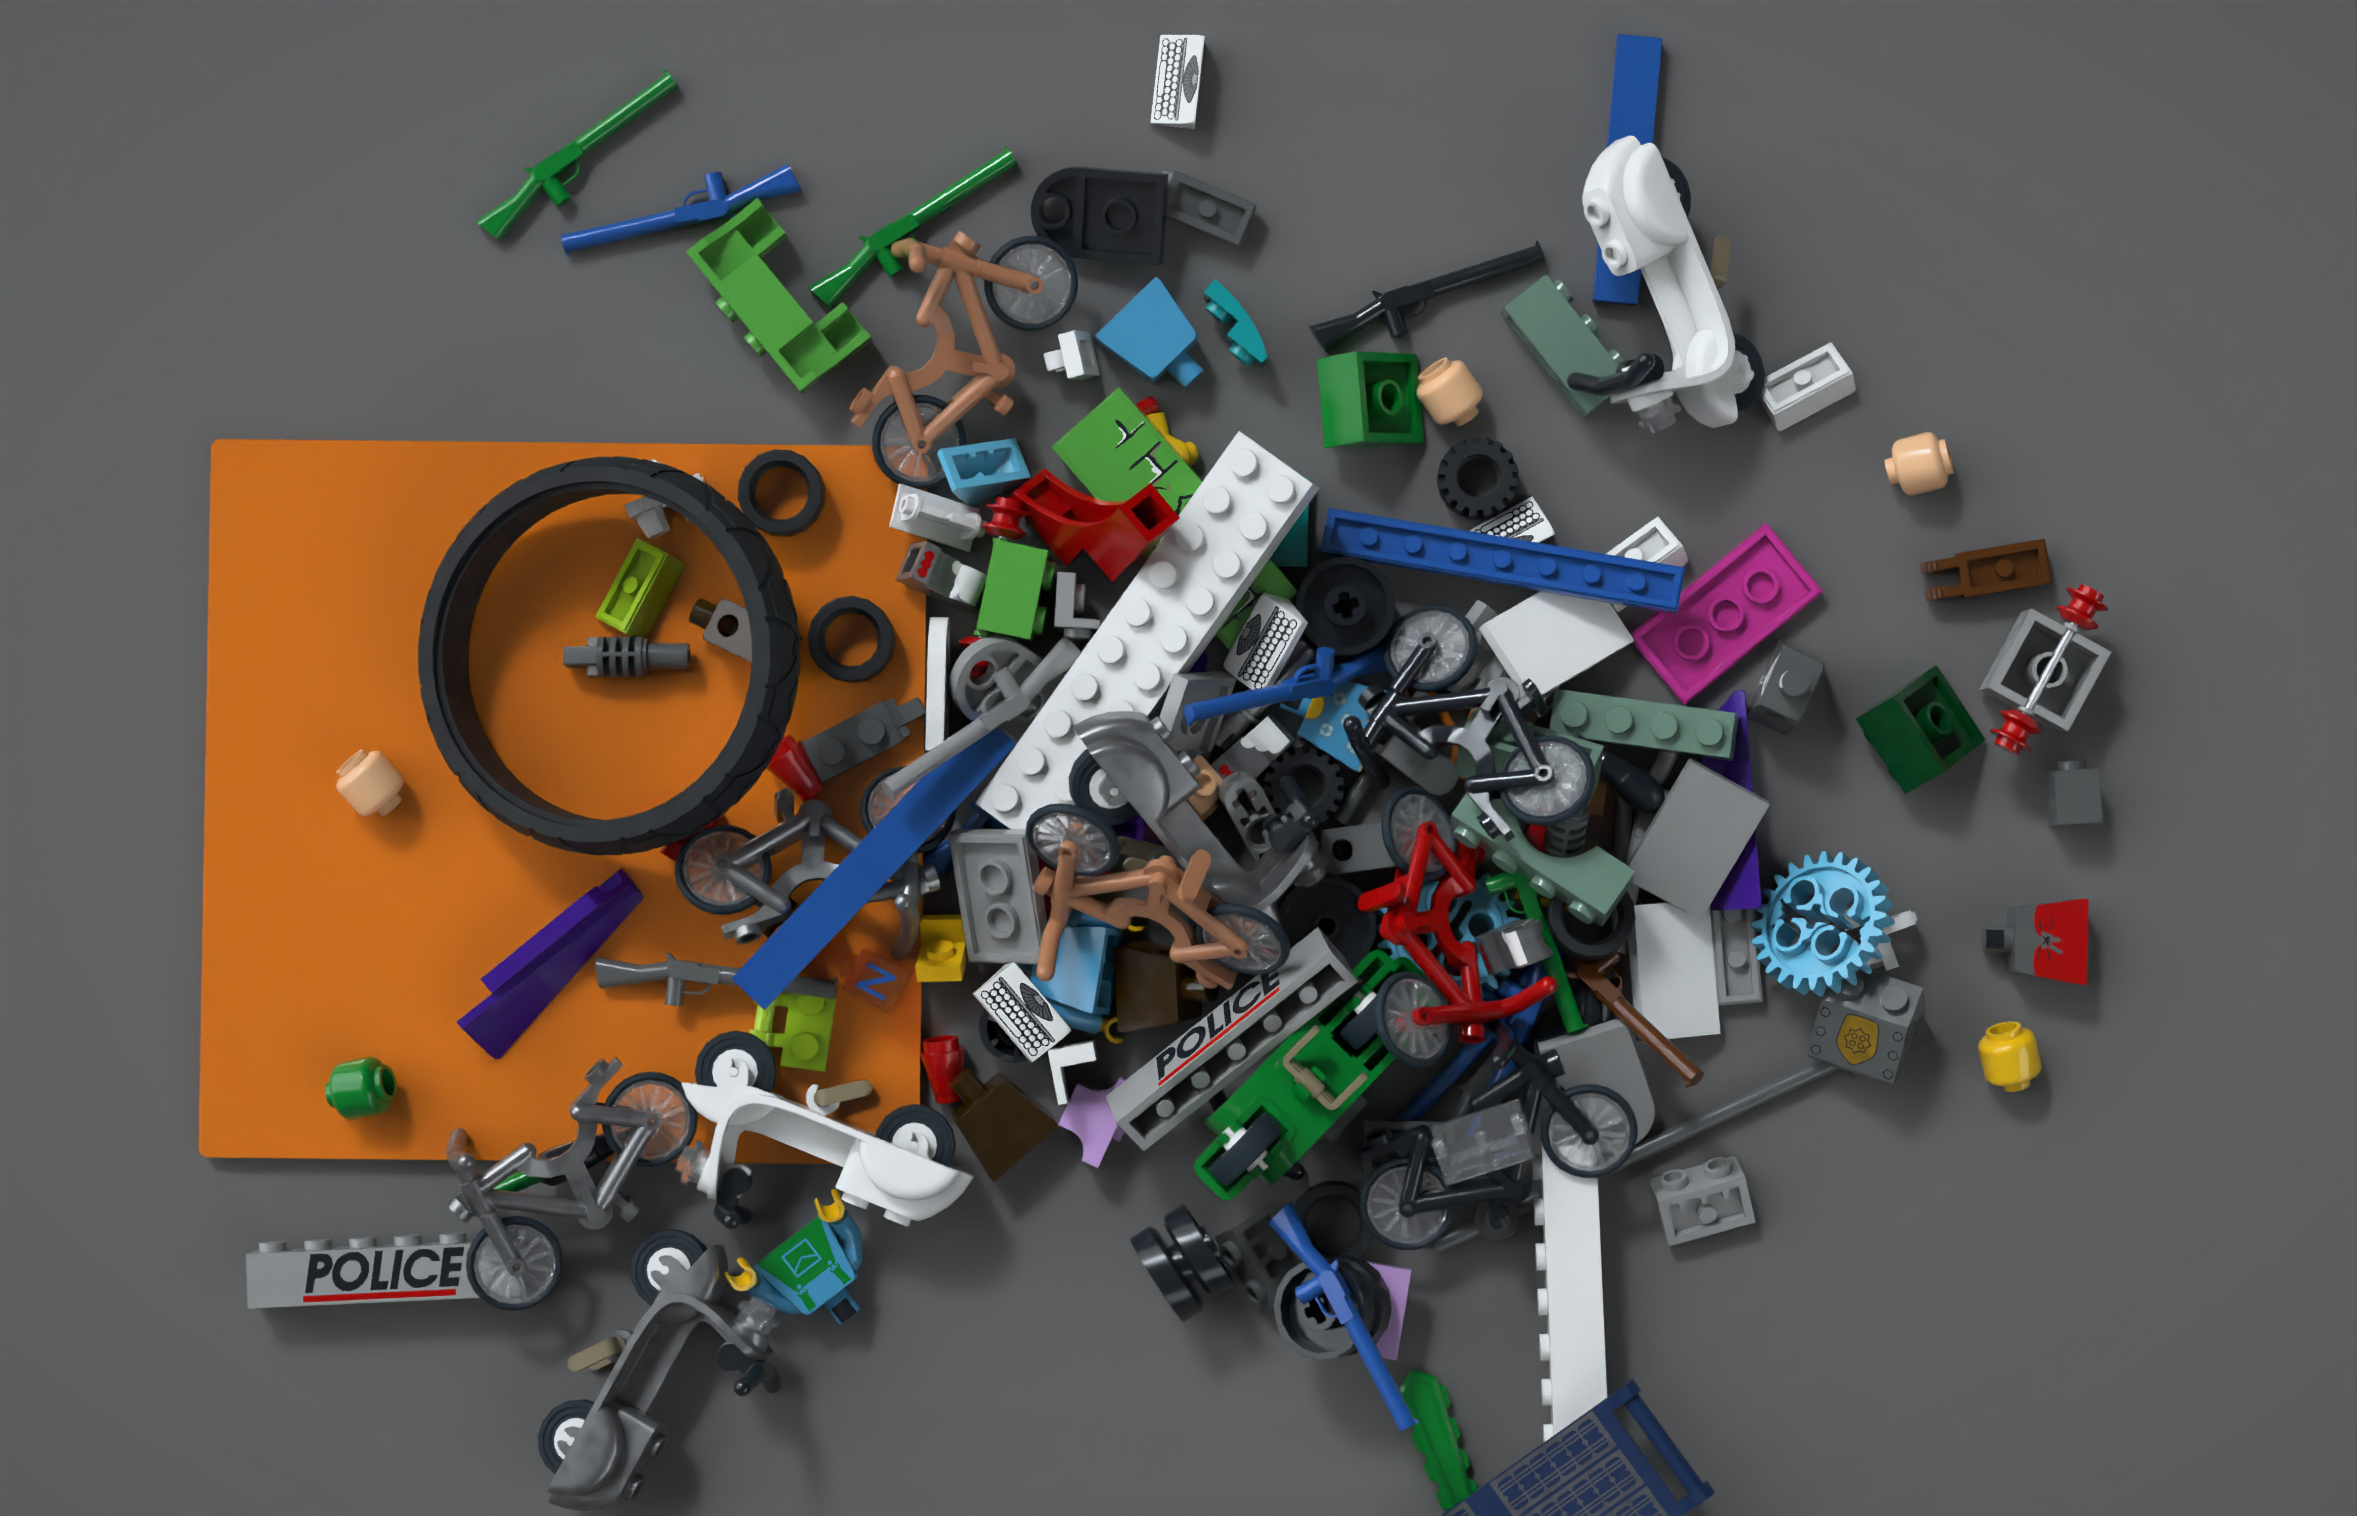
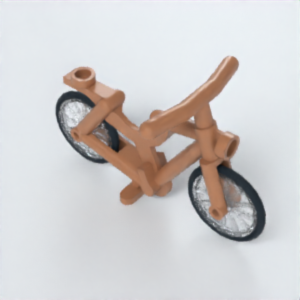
M960 230L948 247H935L918 242L913 238L899 240L892 244V255L898 259L908 257L909 267L913 272L922 273L926 269L927 263L936 265L938 269L916 315V322L920 327L925 328L932 324L935 329L936 349L932 358L922 368L912 372L903 371L895 365L890 366L873 390L869 391L864 387L856 395L849 410L855 413L851 422L858 428H861L876 405L885 397L893 396L894 403L889 405L880 415L872 436V451L876 463L891 481L916 489H926L941 484L947 480L937 452L943 448L966 445V431L961 418L983 397L990 400L989 405L1003 416L1011 409L1014 401L1002 391L997 390L993 392L992 389L1003 388L1012 382L1016 372L1015 364L1009 356L999 350L973 277L984 280V292L987 302L994 314L1003 323L1024 331H1038L1051 327L1062 320L1070 311L1078 291V273L1075 263L1060 244L1041 236H1022L1001 246L990 261L975 256L981 245ZM953 277L982 355L955 349V333L950 317L940 306ZM946 370L974 376L947 402L929 395L912 394V392L934 383Z
M1060 803L1038 808L1030 815L1026 823L1028 843L1044 862L1057 869L1054 872L1048 867H1044L1032 887V891L1037 894L1050 896L1052 905L1049 920L1042 934L1036 975L1041 981L1047 982L1054 976L1060 937L1072 909L1119 929L1128 928L1131 924L1132 916L1149 918L1159 922L1175 938L1170 949L1171 960L1175 963H1183L1195 970L1199 983L1210 989L1221 985L1230 990L1234 985L1238 972L1253 975L1267 974L1282 967L1289 958V938L1276 920L1253 907L1241 904H1224L1201 886L1211 863V856L1207 851L1203 849L1197 850L1191 856L1185 872L1176 866L1177 863L1174 858L1163 855L1159 859L1149 861L1144 869L1099 875L1114 867L1120 854L1118 838L1113 829L1102 818L1084 808ZM1142 887L1149 888L1148 900L1118 897L1107 904L1089 896ZM1171 903L1197 923L1196 930L1170 909Z

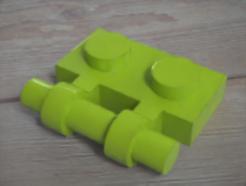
M781 992L765 1010L757 1004L754 1030L749 1029V1033L764 1041L768 1047L783 1048L780 1066L826 1072L836 999ZM775 1006L788 1007L785 1034L772 1032Z

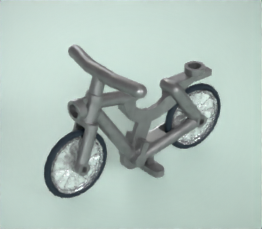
M906 766L891 768L880 773L865 789L860 804V815L862 824L868 834L918 782L916 781L898 793L896 801L886 793L882 782ZM786 788L776 792L774 795V815L777 822L780 823L779 825L757 837L749 831L733 825H716L700 830L691 836L680 849L675 862V877L683 896L702 911L717 915H729L742 912L753 905L760 908L752 916L721 925V933L724 940L734 937L737 944H747L761 937L762 931L760 928L786 921L790 917L791 902L789 897L797 887L809 881H824L838 866V864L824 861L825 836L850 853L863 839L833 819L831 808L821 800L805 802L794 816V796L792 790ZM956 809L889 878L892 881L886 882L867 902L873 903L895 899V907L901 917L900 932L891 948V956L896 961L906 959L917 939L920 919L918 901H920L921 895L940 890L939 878L933 864L920 868L918 853H923L936 847L947 837L955 821ZM803 839L802 863L787 870L770 887L769 883L772 874L770 857Z
M616 1056L609 1063L601 1058L584 1076V1079L589 1082L587 1087L569 1105V1113L578 1123L577 1136L570 1149L560 1156L541 1159L535 1157L537 1153L535 1145L524 1143L481 1175H477L473 1168L475 1166L474 1156L465 1152L468 1140L466 1131L462 1128H457L451 1132L446 1154L449 1165L453 1168L461 1183L459 1185L461 1190L447 1203V1206L465 1223L476 1215L484 1226L471 1242L466 1260L468 1280L472 1289L483 1301L501 1310L519 1311L529 1309L540 1304L551 1295L559 1283L563 1270L562 1248L556 1236L548 1227L537 1220L523 1216L501 1218L496 1208L578 1218L580 1224L591 1230L601 1229L610 1222L613 1215L612 1202L617 1205L620 1216L626 1222L631 1221L637 1215L640 1208L636 1200L630 1194L623 1197L619 1193L634 1165L653 1167L664 1165L676 1159L688 1148L697 1130L698 1113L687 1100L680 1081L659 1072L639 1073L619 1083L607 1097L605 1103L596 1102L601 1088L623 1066ZM598 1123L602 1124L604 1137L616 1156L598 1186L595 1187L584 1164V1160L594 1146ZM517 1170L529 1177L552 1178L565 1174L577 1200L495 1190L493 1188Z

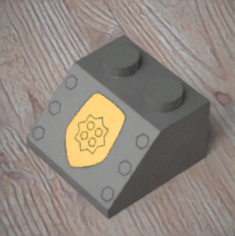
M1859 969L1855 972L1857 985H1852L1846 979L1841 980V992L1838 994L1826 986L1824 995L1821 998L1807 1056L1821 1063L1894 1087L1925 1008L1924 988L1875 971L1867 974Z

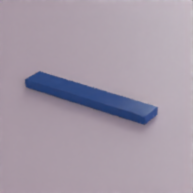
M1626 34L1617 35L1606 148L1614 141L1627 136L1636 137L1641 145L1653 143L1662 38ZM1597 241L1592 302L1637 306L1641 269L1621 276L1614 275L1605 263Z

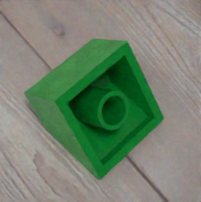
M1354 351L1317 359L1324 448L1361 449L1424 443L1421 402L1416 393L1419 386L1417 354Z

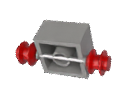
M2080 584L2077 590L2067 588L2066 591L2072 597L2068 606H2057L2061 618L2065 621L2063 625L2032 608L2022 611L1979 689L1984 694L2012 708L2000 711V715L2005 720L2002 729L1990 730L1997 737L1994 744L2010 754L2018 756L2021 750L2031 752V748L2026 743V740L2030 734H2041L2037 723L2056 733L2068 732L2111 654V651L2079 634L2081 630L2098 629L2099 626L2093 619L2097 611H2108V607L2102 603L2104 595L2089 586Z

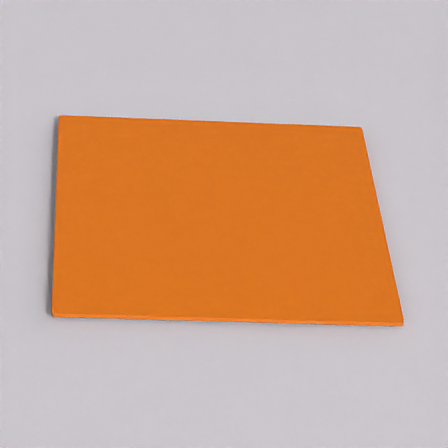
M217 439L212 443L199 1093V1153L203 1157L448 1160L446 1149L451 1132L457 1128H462L466 1131L468 1140L465 1152L472 1154L475 1160L500 1161L524 1143L535 1145L537 1149L535 1157H537L540 1153L550 1148L575 1141L578 1123L571 1117L569 1105L589 1084L584 1079V1076L599 1059L603 1058L609 1063L616 1056L623 1064L601 1088L596 1102L605 1103L607 1097L619 1083L639 1073L659 1072L672 1076L680 1082L697 1083L695 1077L697 1057L707 1042L722 1033L731 1031L749 1033V1029L754 1030L757 1003H753V999L739 986L712 984L711 989L704 994L684 993L683 1006L665 1004L667 980L602 989L599 987L595 966L597 957L645 965L667 962L666 953L670 952L677 960L741 968L769 938L762 933L761 937L753 942L737 944L734 937L724 940L721 933V925L752 916L760 908L753 905L739 913L717 915L695 907L680 891L675 877L676 861L660 853L663 847L653 848L646 852L622 855H589L570 852L534 840L531 835L529 837L499 821L493 814L484 809L458 781L459 777L454 775L436 745L426 718L420 691L422 685H420L418 675V642L421 618L435 573L448 548L456 540L462 528L497 494L537 471L561 463L593 457L611 458L621 456L640 460L656 459L661 464L669 465L689 475L700 473L709 486L722 494L726 501L729 500L742 511L738 501V482L745 467L757 455L773 449L791 450L806 457L820 472L825 486V505L818 520L806 531L790 537L772 536L757 529L771 547L784 572L783 578L787 580L797 613L799 635L802 637L800 642L798 690L792 715L783 737L791 734L796 742L798 740L803 742L881 701L884 703L891 698L894 699L897 707L918 697L925 708L927 595L895 581L910 544L927 541V539L889 527L899 484L891 481L881 471L876 463L872 445ZM882 446L885 460L896 473L914 480L928 479V452L918 453L911 446ZM776 467L768 470L760 477L756 485L755 499L758 507L765 515L774 519L786 520L796 516L803 510L808 500V487L805 479L798 471L789 467ZM926 488V489H919V490L928 492V488ZM612 494L588 498L552 512L535 523L513 543L493 569L477 604L470 633L469 678L471 693L478 718L494 751L512 774L536 795L566 811L594 819L609 820L645 812L667 802L695 782L710 767L727 744L742 712L750 682L752 662L702 639L705 630L689 622L691 610L700 598L715 605H718L719 601L724 598L746 609L743 595L728 563L714 543L692 522L688 523L682 514L670 507L663 509L672 530L650 540L638 522L629 518L624 506L644 497L643 495ZM637 538L684 562V570L647 639H649L650 643H689L691 648L690 670H650V673L644 677H588L587 668H568L563 664V648L567 646H588V637H631L595 618ZM848 596L870 600L882 609L893 625L895 637L892 658L883 671L867 681L855 683L836 680L818 668L810 654L807 637L811 621L820 608L836 598ZM856 613L842 614L834 619L827 628L825 635L826 649L831 658L839 664L846 666L861 665L870 660L876 651L878 644L877 630L872 621L864 615ZM925 716L907 725L911 735L902 739V743L824 782L825 787L810 800H821L827 803L833 812V819L864 839L868 835L860 815V804L864 791L880 773L891 768L907 766L925 754ZM361 749H364L367 753L374 750L380 751L404 777V784L398 792L402 797V801L383 817L378 812L370 816L359 815L336 789L337 781L340 778L336 773L337 770ZM765 769L755 785L737 804L730 807L718 825L740 827L756 837L780 824L774 815L775 793L789 787L769 770ZM918 781L898 793L896 801L886 793L883 785L877 788L872 796L869 810L874 827ZM792 791L794 796L795 816L800 806L804 803L799 798V796ZM691 834V835L685 837L684 839H685V840H688V839H689L691 836H693L694 834ZM728 834L711 836L698 862L688 858L685 863L684 874L691 891L700 899L714 905H731L745 900V898L726 885L718 884L715 881L714 860L717 856L727 854L747 843V841ZM825 836L824 861L839 865L850 852ZM803 839L770 857L772 864L770 887L787 870L802 863ZM918 853L920 868L923 867V853ZM762 863L747 870L760 880L762 877ZM623 869L643 894V900L499 1059L491 1057L457 1023L459 1019L492 994L481 981V978L595 886L599 887L617 871ZM822 880L809 881L795 889L790 897L797 902V905L791 911V915L823 882ZM921 895V899L918 901L920 919L923 916V895ZM895 899L866 903L797 975L831 981L834 977H838L837 982H839L827 1071L822 1072L780 1066L783 1048L769 1047L775 1057L777 1067L775 1086L771 1092L808 1106L806 1093L813 1084L819 1085L818 1090L859 1080L871 1082L873 1089L869 1095L843 1101L833 1113L828 1115L876 1134V1130L885 1116L898 1107L912 1104L920 1105L922 982H917L915 965L922 941L919 925L917 939L906 959L896 961L892 958L891 948L900 932L901 917L895 907ZM868 962L896 976L894 981L866 986L885 996L884 1001L856 986L857 982L886 977L867 967ZM686 980L685 990L702 992L708 987L709 983ZM775 1006L772 1032L785 1034L788 1007ZM364 1057H374L379 1059L384 1065H388L395 1075L397 1093L391 1101L389 1108L382 1114L349 1120L343 1118L335 1108L328 1104L325 1096V1086L330 1081L333 1068L338 1064ZM654 1081L641 1082L629 1087L615 1102L616 1105L653 1108L661 1120L660 1127L655 1130L640 1157H656L670 1152L680 1143L686 1133L689 1119L687 1106L681 1095L669 1085ZM698 1113L697 1130L692 1142L680 1156L670 1162L697 1163L701 1154L702 1157L708 1159L717 1123L711 1122ZM597 1123L596 1135L603 1134L602 1124ZM612 1125V1131L624 1128L622 1126ZM748 1130L741 1132L737 1143L735 1163L833 1164L773 1138ZM615 1152L601 1162H612L616 1156Z

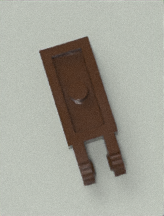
M2045 539L1954 554L1952 558L1919 563L1921 574H1936L1956 568L1959 585L1932 587L1924 591L1926 601L1961 596V599L2052 583Z

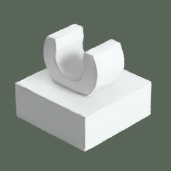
M1073 330L1059 334L1058 338L1061 349L1044 354L1047 371L1049 372L1054 370L1056 372L1066 371L1068 379L1086 380L1100 376L1090 332Z

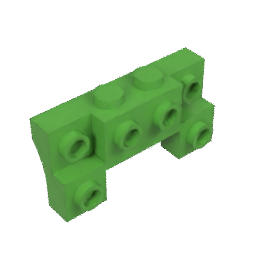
M756 198L724 225L702 238L686 253L722 296L715 303L732 323L740 318L750 330L744 338L760 358L769 353L803 394L836 366L839 368L873 339L843 302L816 324L813 323L761 259L785 240L788 235L765 209L760 200Z

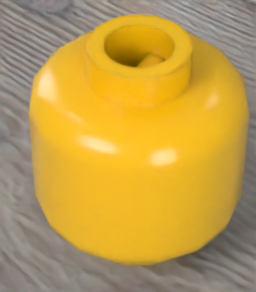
M2014 1021L1998 1023L1987 1028L1985 1031L1986 1035L1978 1043V1051L1986 1081L1995 1086H2003L2007 1092H2016L2028 1088L2030 1080L2035 1078L2042 1070L2034 1032L2021 1027L2019 1022Z

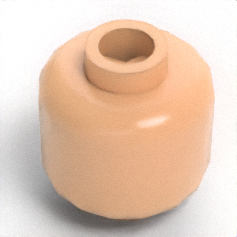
M1447 357L1442 358L1427 367L1418 376L1421 383L1416 391L1417 397L1437 424L1445 425L1454 422L1459 427L1472 420L1479 413L1476 405L1483 396V390L1463 361H1449Z
M1924 432L1898 439L1892 446V458L1885 459V467L1890 484H1900L1901 489L1908 496L1941 489L1947 484L1948 475L1954 474L1953 461L1946 439L1939 440L1932 432Z
M361 749L351 756L336 772L340 777L336 784L337 791L361 816H370L378 812L383 817L402 801V797L398 792L404 784V777L380 751L374 750L367 753L364 749Z

